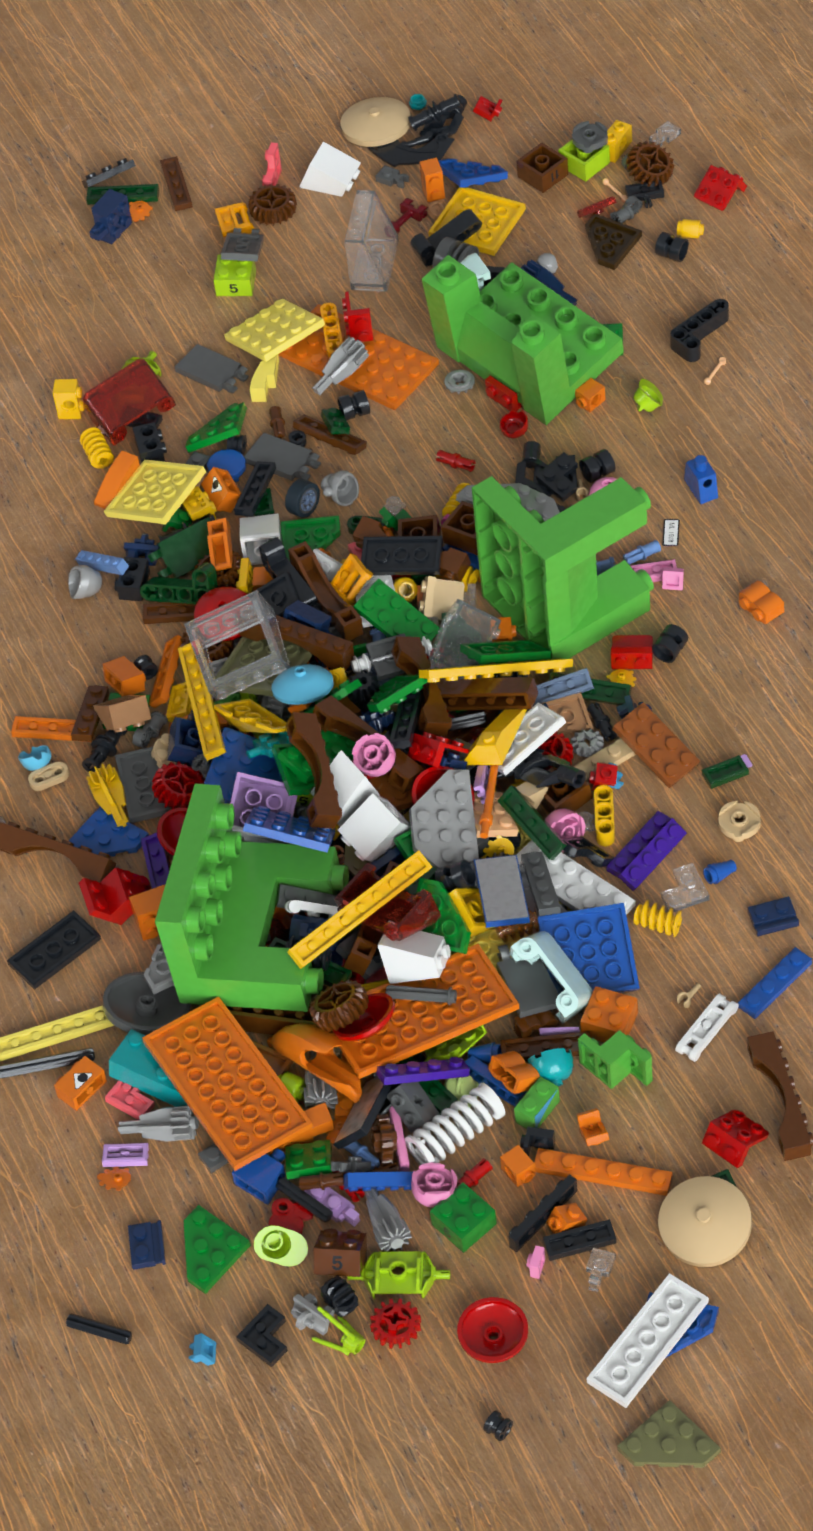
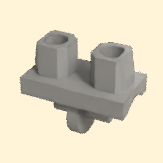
M310 1293L304 1297L299 1294L293 1297L294 1306L291 1310V1314L297 1319L295 1327L303 1330L307 1326L321 1335H325L328 1332L330 1321L317 1310L318 1300ZM328 1305L324 1306L323 1309L334 1317V1309Z

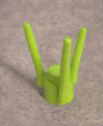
M318 1306L317 1310L344 1333L341 1338L343 1346L317 1337H312V1341L341 1351L347 1356L350 1352L354 1355L359 1353L365 1344V1338L343 1317L338 1316L339 1321H337L321 1306Z

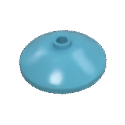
M303 664L293 666L284 670L275 678L272 683V693L282 703L291 705L312 703L325 697L332 690L334 685L333 676L327 669L318 665Z

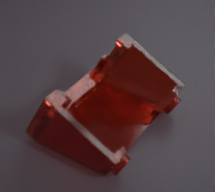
M138 359L90 389L83 397V403L90 419L113 446L125 439L127 434L125 426L154 407L160 412H166L176 406L174 399L145 359Z
M367 862L334 898L338 906V912L384 877V875L379 877L374 872L377 869L376 866ZM422 889L420 893L418 892L414 896L403 890L362 923L385 934L392 941H401L435 924L441 917V914L430 892Z

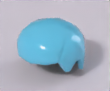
M47 745L32 746L29 754L22 751L18 759L25 769L35 771L49 763L52 753Z

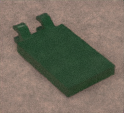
M209 517L157 543L159 550L147 556L150 562L161 557L163 558L167 568L157 573L158 577L165 578L173 574L174 578H178L195 569L198 560L204 559V555H209L207 539L209 535L207 522L211 521Z

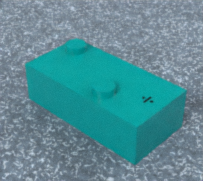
M131 1029L109 1059V1076L132 1087H136L138 1090L175 1107L188 1106L144 1045L142 1037L146 1035Z

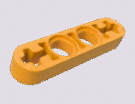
M324 303L320 307V313L325 323L323 331L327 355L330 358L334 352L333 347L338 348L343 342L337 307L334 303ZM328 323H335L334 326H327ZM330 336H337L336 339H329Z

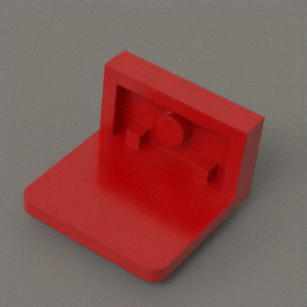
M710 165L694 197L723 211L736 189L744 192L747 185L743 182L741 176L735 173L732 175L722 167L717 168Z
M349 291L345 292V298H342L343 310L347 309V311H343L344 321L349 323L345 325L346 336L353 337L355 341H374L370 308L351 310Z
M492 376L485 379L487 396L509 411H517L522 407V404L518 402L517 393Z
M651 635L613 636L611 668L653 669V637Z
M423 732V735L414 733L408 756L416 761L439 768L445 748L469 754L470 750L463 748L464 743L454 740L451 743V739Z
M731 1110L710 1121L702 1144L734 1167L739 1168L743 1165L749 1148L765 1140L769 1132L762 1125L746 1117L743 1112Z

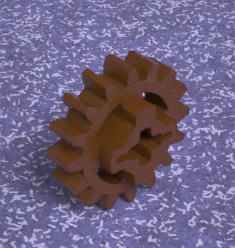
M388 1114L377 1115L375 1125L371 1126V1146L374 1153L378 1154L380 1164L392 1163L393 1153L397 1151V1132L395 1131L394 1124H390Z

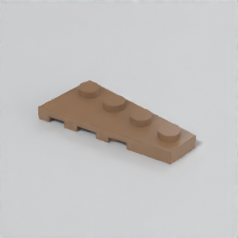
M581 692L545 702L550 710L564 717L566 721L558 729V733L581 732L582 728L585 731L593 730V725Z

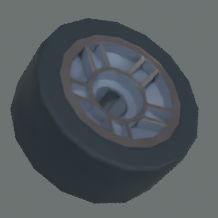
M297 479L293 482L285 498L287 511L301 518L310 516L319 503L320 490L317 484L305 479Z

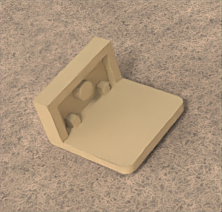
M432 576L425 577V580H422L421 583L423 599L419 601L418 610L427 618L442 620V613L458 610L462 613L464 583L436 579V577Z

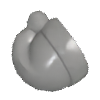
M347 470L326 475L321 481V489L325 497L331 496L332 500L340 506L351 505L358 497V481Z
M77 565L70 570L68 588L72 599L91 597L99 592L102 586V576L99 571L93 570L87 565Z

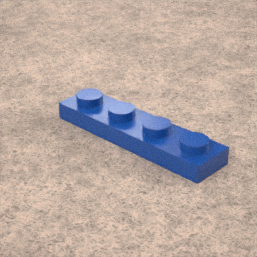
M796 947L792 949L738 1002V1008L756 1019L812 964V958Z

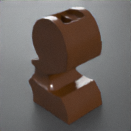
M552 1010L522 1018L518 1015L514 1017V1032L518 1038L531 1037L533 1030L539 1032V1028L557 1027L559 1022Z

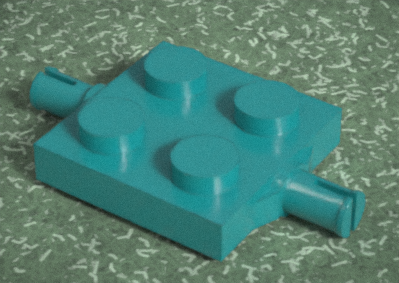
M287 731L260 735L258 739L253 740L254 748L246 751L247 757L249 759L259 755H266L269 758L274 757L271 751L273 744H292L289 741Z

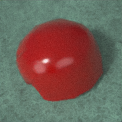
M511 410L500 420L501 432L508 438L522 437L528 430V416L523 410L520 412Z

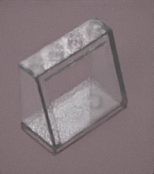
M356 191L345 237L351 290L387 292L399 239L375 191Z
M258 590L184 624L208 692L217 701L290 668L274 609ZM261 624L272 654L215 679L207 648L255 625Z

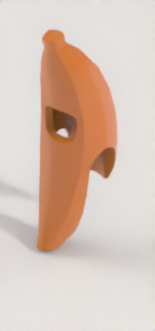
M299 1023L285 1026L268 1038V1046L274 1048L276 1052L317 1076L347 1096L354 1103L360 1100L362 1089L359 1078L354 1070L338 1058L333 1051L334 1047L343 1046L342 1041L334 1033L327 1030L322 1031L315 1024ZM313 1051L316 1053V1057L312 1060H306L305 1053Z

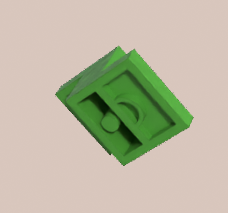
M619 1030L601 1046L596 1039L588 1037L585 1033L578 1038L580 1064L610 1089H613L630 1073L646 1086L653 1081L652 1055L646 1048H641L637 1045L630 1035H625Z

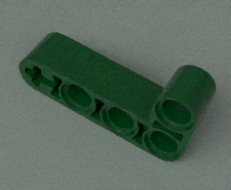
M206 562L193 571L192 580L152 577L141 586L140 594L148 601L197 604L205 592L218 588L216 569L211 563Z

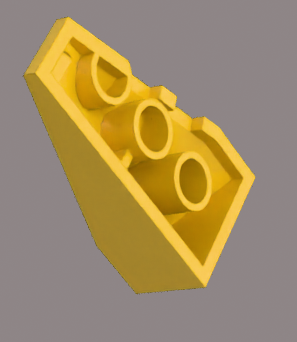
M251 699L214 705V709L242 733H279L287 731V722Z
M505 709L470 746L469 754L466 753L464 758L467 765H502L527 709Z

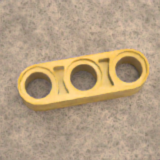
M600 785L594 790L596 841L600 846L607 847L615 842L613 790L607 785Z

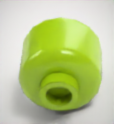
M285 1072L283 1075L280 1074L278 1077L297 1103L300 1100L303 1101V1088H306L305 1079L291 1072Z

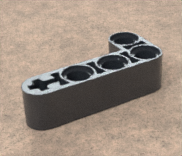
M467 209L430 237L426 238L422 233L415 235L410 245L417 257L428 267L433 265L435 251L445 237L457 239L462 243L481 228L482 222L471 209Z
M724 299L714 300L672 329L670 333L671 349L688 362L698 361L701 357L700 340L729 320V303Z
M275 537L259 546L262 563L270 576L275 579L288 571L292 576L301 602L311 607L317 605L318 600L315 594L287 559L284 546L279 538Z

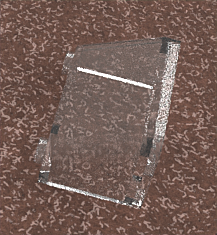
M457 599L442 620L436 635L432 651L428 657L431 669L479 665L476 660L469 659L467 655L460 652V644L496 640L501 631L498 628L501 620ZM476 675V678H482V675ZM458 676V679H464V676Z

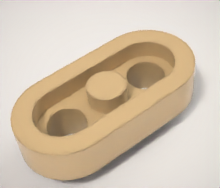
M54 762L31 772L28 777L30 787L35 791H42L64 782L69 777L68 767L63 762Z

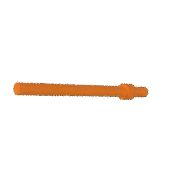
M490 765L484 810L480 815L479 822L481 825L480 837L483 839L488 838L489 828L493 822L492 807L499 765Z

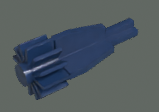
M532 259L531 261L528 260L527 264L521 267L522 270L576 306L578 299L563 290L565 286L551 271Z

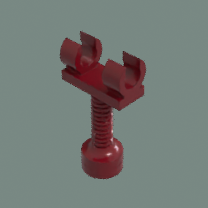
M406 198L400 204V212L403 215L397 221H390L384 227L386 234L390 237H395L400 232V227L409 218L421 222L422 218L428 215L427 211H425L428 207L421 204L418 209H415L414 205L411 204L414 200Z

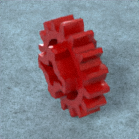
M391 1298L388 1305L381 1302V1309L374 1308L375 1315L370 1316L372 1323L370 1328L371 1332H374V1339H380L382 1346L389 1343V1349H392L394 1344H397L399 1349H401L402 1343L405 1342L407 1345H410V1338H418L417 1332L421 1331V1317L418 1315L417 1307H411L410 1301L404 1305L401 1298H399L397 1303H394Z

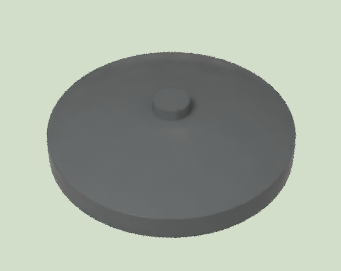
M133 972L116 978L107 986L104 992L103 1011L108 1020L123 1031L129 1033L133 1029L141 1034L148 1035L190 1012L191 1004L179 1002L175 985L157 994H153L145 981V972Z

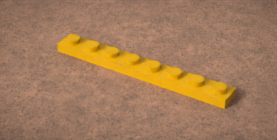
M195 640L178 648L203 754L206 760L209 761L226 753L216 710L214 709V702L200 646Z
M561 658L419 670V678L427 679V682H440V678H445L446 681H456L458 676H464V679H476V675H482V678H492L494 673H500V676H512V672H518V675H529L531 670H535L536 674L548 673V669H553V672H565V668L573 667V659Z
M418 850L294 945L287 953L298 967L302 969L432 868L431 864Z

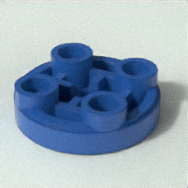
M224 449L217 451L208 459V473L213 467L227 470L236 483L245 472V458L236 450Z

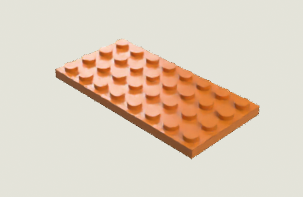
M318 304L311 313L321 317L320 307L322 305ZM338 313L342 342H344L349 337L346 336L345 325L349 323H345L344 315ZM328 323V324H327V326H334V325H335V323ZM323 327L279 353V356L323 376L322 370L329 360ZM372 328L374 341L362 342L368 351V358L352 375L338 384L354 392L364 390L367 398L392 410H396L439 365V359ZM330 336V337H329V339H336V338H337V336Z
M476 944L468 948L467 954L455 953L451 955L439 978L389 984L388 982L367 991V995L374 993L386 994L388 985L449 989V987H452L453 990H457L456 1003L448 1005V1003L393 999L395 1002L393 1016L380 1032L370 1038L359 1041L341 1040L343 1046H339L357 1077L361 1079L377 1072L378 1066L395 1064L519 1009V1003L480 945Z
M219 996L142 1037L144 1045L235 1171L313 1128V1123Z

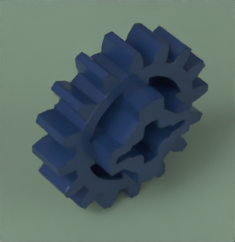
M388 710L382 714L367 711L359 717L377 732L382 733L388 729L389 724L394 723L395 713L394 710Z

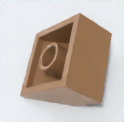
M129 694L93 705L107 730H114L115 733L127 730L126 727L133 725V727L145 725V721L151 719L146 695Z

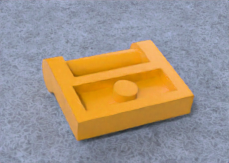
M241 202L215 208V214L223 237H226L227 233H233L234 228H242L241 233H252L254 226L250 223L247 214L248 208L245 203ZM235 213L241 215L243 224H238Z
M350 553L331 581V585L346 603L353 606L355 603L354 599L366 581L372 578L373 573L363 565L355 554ZM361 575L355 583V585L353 586V588L351 589V591L349 592V594H347L352 585L354 584V582L356 581V579L358 578V576Z

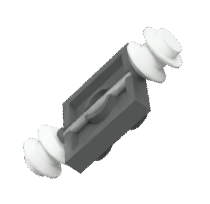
M405 633L396 635V636L406 637V636H405ZM396 636L366 644L369 657L362 653V658L360 659L353 656L354 660L351 661L353 672L359 674L362 670H365L368 673L373 666L379 681L405 674V671L396 666L391 652ZM423 636L422 645L425 646L427 656H430V651H432L431 642Z

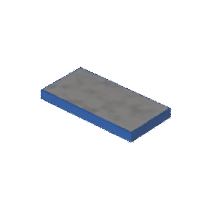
M517 855L474 859V868L486 928L530 923Z

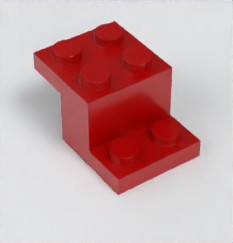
M117 867L100 883L87 878H83L79 882L89 915L122 925L133 915L129 897L151 889L147 877Z

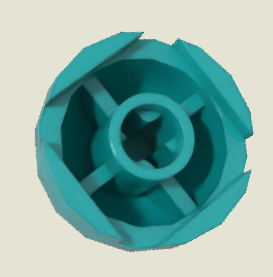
M565 1048L546 1050L541 1052V1057L535 1058V1055L528 1059V1064H531L541 1077L558 1087L563 1085V1081L568 1079L573 1071V1056L570 1049L567 1052Z

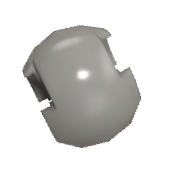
M551 253L541 254L536 261L553 274L558 268L557 260Z

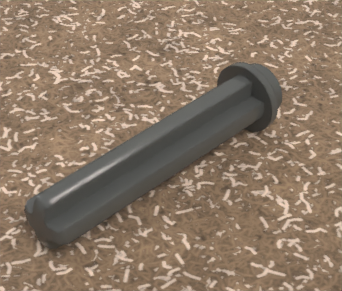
M388 985L386 988V994L390 995L392 999L448 1003V1005L456 1003L457 990H453L452 987H449V989Z

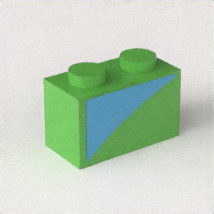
M540 1076L515 1106V1122L526 1129L527 1126L539 1128L560 1102L559 1087Z

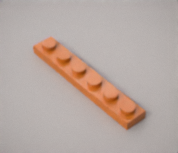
M538 1148L534 1161L535 1172L565 1178L570 1174L577 1180L664 1196L669 1194L673 1173L670 1171Z

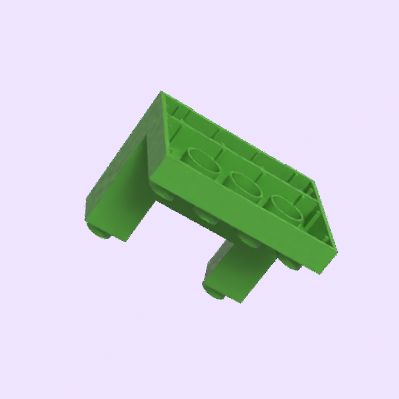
M447 255L421 279L437 348L458 363L461 362L483 379L492 376L517 393L518 402L522 404L524 410L545 425L552 421L576 398L575 390L590 378L595 380L624 352L621 337L512 262L480 292L476 274L450 255Z
M492 476L472 487L482 597L502 617H511L512 625H516V631L525 640H532L551 650V659H569L650 610V591L654 589V584L645 570L640 569L635 572L623 560L597 576L596 553L647 524V510L651 508V502L647 493L641 487L633 489L620 477L545 522L536 510L533 509L528 512L521 505V499L513 487L507 486L503 488Z
M195 784L155 919L179 1002L203 1005L219 996L223 1003L230 1007L308 1012L312 994L320 995V992L323 990V969L312 968V962L300 969L287 953L291 948L265 947L277 904L278 888L280 884L337 895L338 891H346L348 888V865L339 864L336 847H330L327 853L295 844L243 842L241 833L232 831L234 806L232 803H225L221 786Z

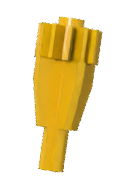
M101 764V768L95 766V772L89 771L90 776L86 777L94 799L108 815L112 813L118 827H126V823L129 821L123 809V806L126 805L124 786L115 767L112 768L111 764H108L106 768L104 764Z

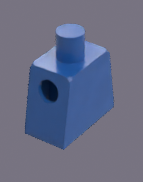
M698 455L695 459L687 461L684 481L699 503L703 504L717 499L716 473L707 461V458L703 455Z
M276 1148L270 1156L265 1154L236 1171L233 1170L234 1184L269 1205L278 1191L276 1188L278 1180L286 1176L282 1164L286 1155L283 1151Z

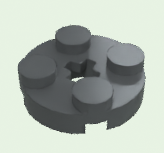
M589 121L581 122L573 129L572 142L577 148L582 149L584 153H591L593 150H597L608 143L607 128L600 122H595V124H589Z

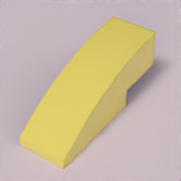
M279 354L266 362L262 360L255 370L250 385L252 402H267L268 389L276 388L280 362Z

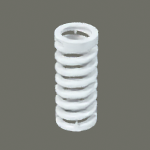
M480 1083L478 1087L473 1088L469 1092V1095H463L460 1101H455L451 1104L450 1108H445L441 1115L434 1116L432 1122H426L422 1129H416L413 1132V1136L408 1135L405 1138L406 1146L419 1165L430 1162L439 1163L446 1159L445 1151L450 1154L455 1152L454 1143L459 1147L464 1146V1137L468 1140L474 1138L473 1130L477 1133H482L484 1130L483 1124L488 1127L493 1124L492 1117L495 1120L504 1117V1106L497 1094L487 1084ZM477 1096L481 1098L483 1104L477 1099ZM468 1103L471 1104L473 1110L470 1107H468ZM458 1110L462 1111L464 1118L459 1114ZM449 1117L453 1119L455 1125L449 1120ZM440 1124L444 1126L445 1131L440 1127ZM430 1130L434 1132L437 1140L431 1135Z

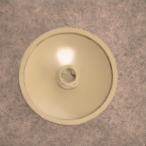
M388 97L369 98L355 103L344 112L340 122L343 136L353 144L366 147L382 146L398 140L408 131L411 125L408 117L411 115L409 108L397 99Z
M700 1176L680 1183L669 1192L659 1211L658 1226L663 1243L673 1256L692 1266L712 1267L731 1260L744 1248L752 1230V1215L745 1196L736 1186L721 1178Z

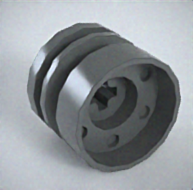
M445 237L435 251L433 268L447 255H450L458 262H462L472 253H477L479 256V249L468 243H461L457 239Z

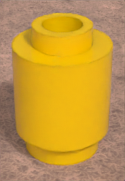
M678 220L677 235H680L682 238L699 239L700 235L704 234V224H701V220Z

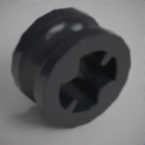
M299 430L293 431L289 434V442L305 447L306 435Z

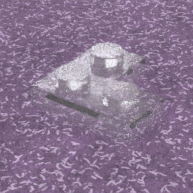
M694 863L673 869V875L679 886L661 892V898L667 910L669 911L672 907L674 909L673 912L710 900L709 893Z

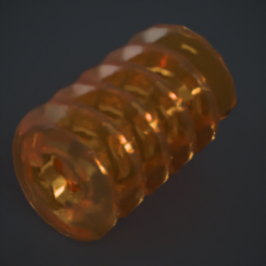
M535 905L534 912L528 907L530 923L495 927L499 940L501 938L504 943H507L508 936L512 940H516V933L523 938L525 930L529 935H532L533 928L540 932Z

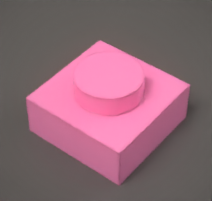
M663 568L662 589L683 590L684 569Z
M535 1245L533 1254L530 1253L528 1255L526 1266L530 1269V1277L540 1278L545 1262L544 1247Z

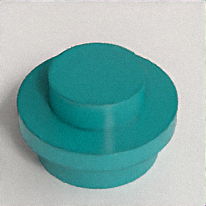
M422 94L412 95L409 101V106L415 110H421L427 105V101Z

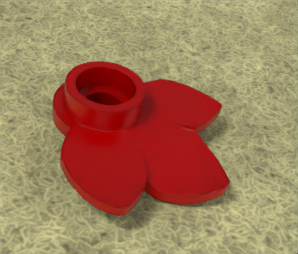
M278 1198L272 1204V1216L269 1219L268 1225L281 1226L302 1235L303 1221L313 1219V1214L298 1203H292L287 1198ZM285 1206L287 1209L283 1211L279 1207Z

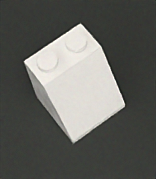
M323 142L311 161L299 187L342 197L345 191L349 192L354 184L352 179H357L360 173L358 168L361 162Z
M279 514L240 518V543L243 558H249L251 565L263 564L259 546L275 537H278L282 543Z
M342 750L329 766L334 776L335 790L338 792L339 807L342 808V818L337 823L340 827L372 793L380 796L368 779ZM314 787L313 790L311 791V794H312L313 796H314L315 787Z
M372 793L338 831L342 834L341 840L346 845H352L356 849L354 853L359 859L372 862L395 846L394 839L411 830V826L387 799Z
M388 924L377 945L389 984L439 978L451 956L450 947L446 945L443 936L395 924Z

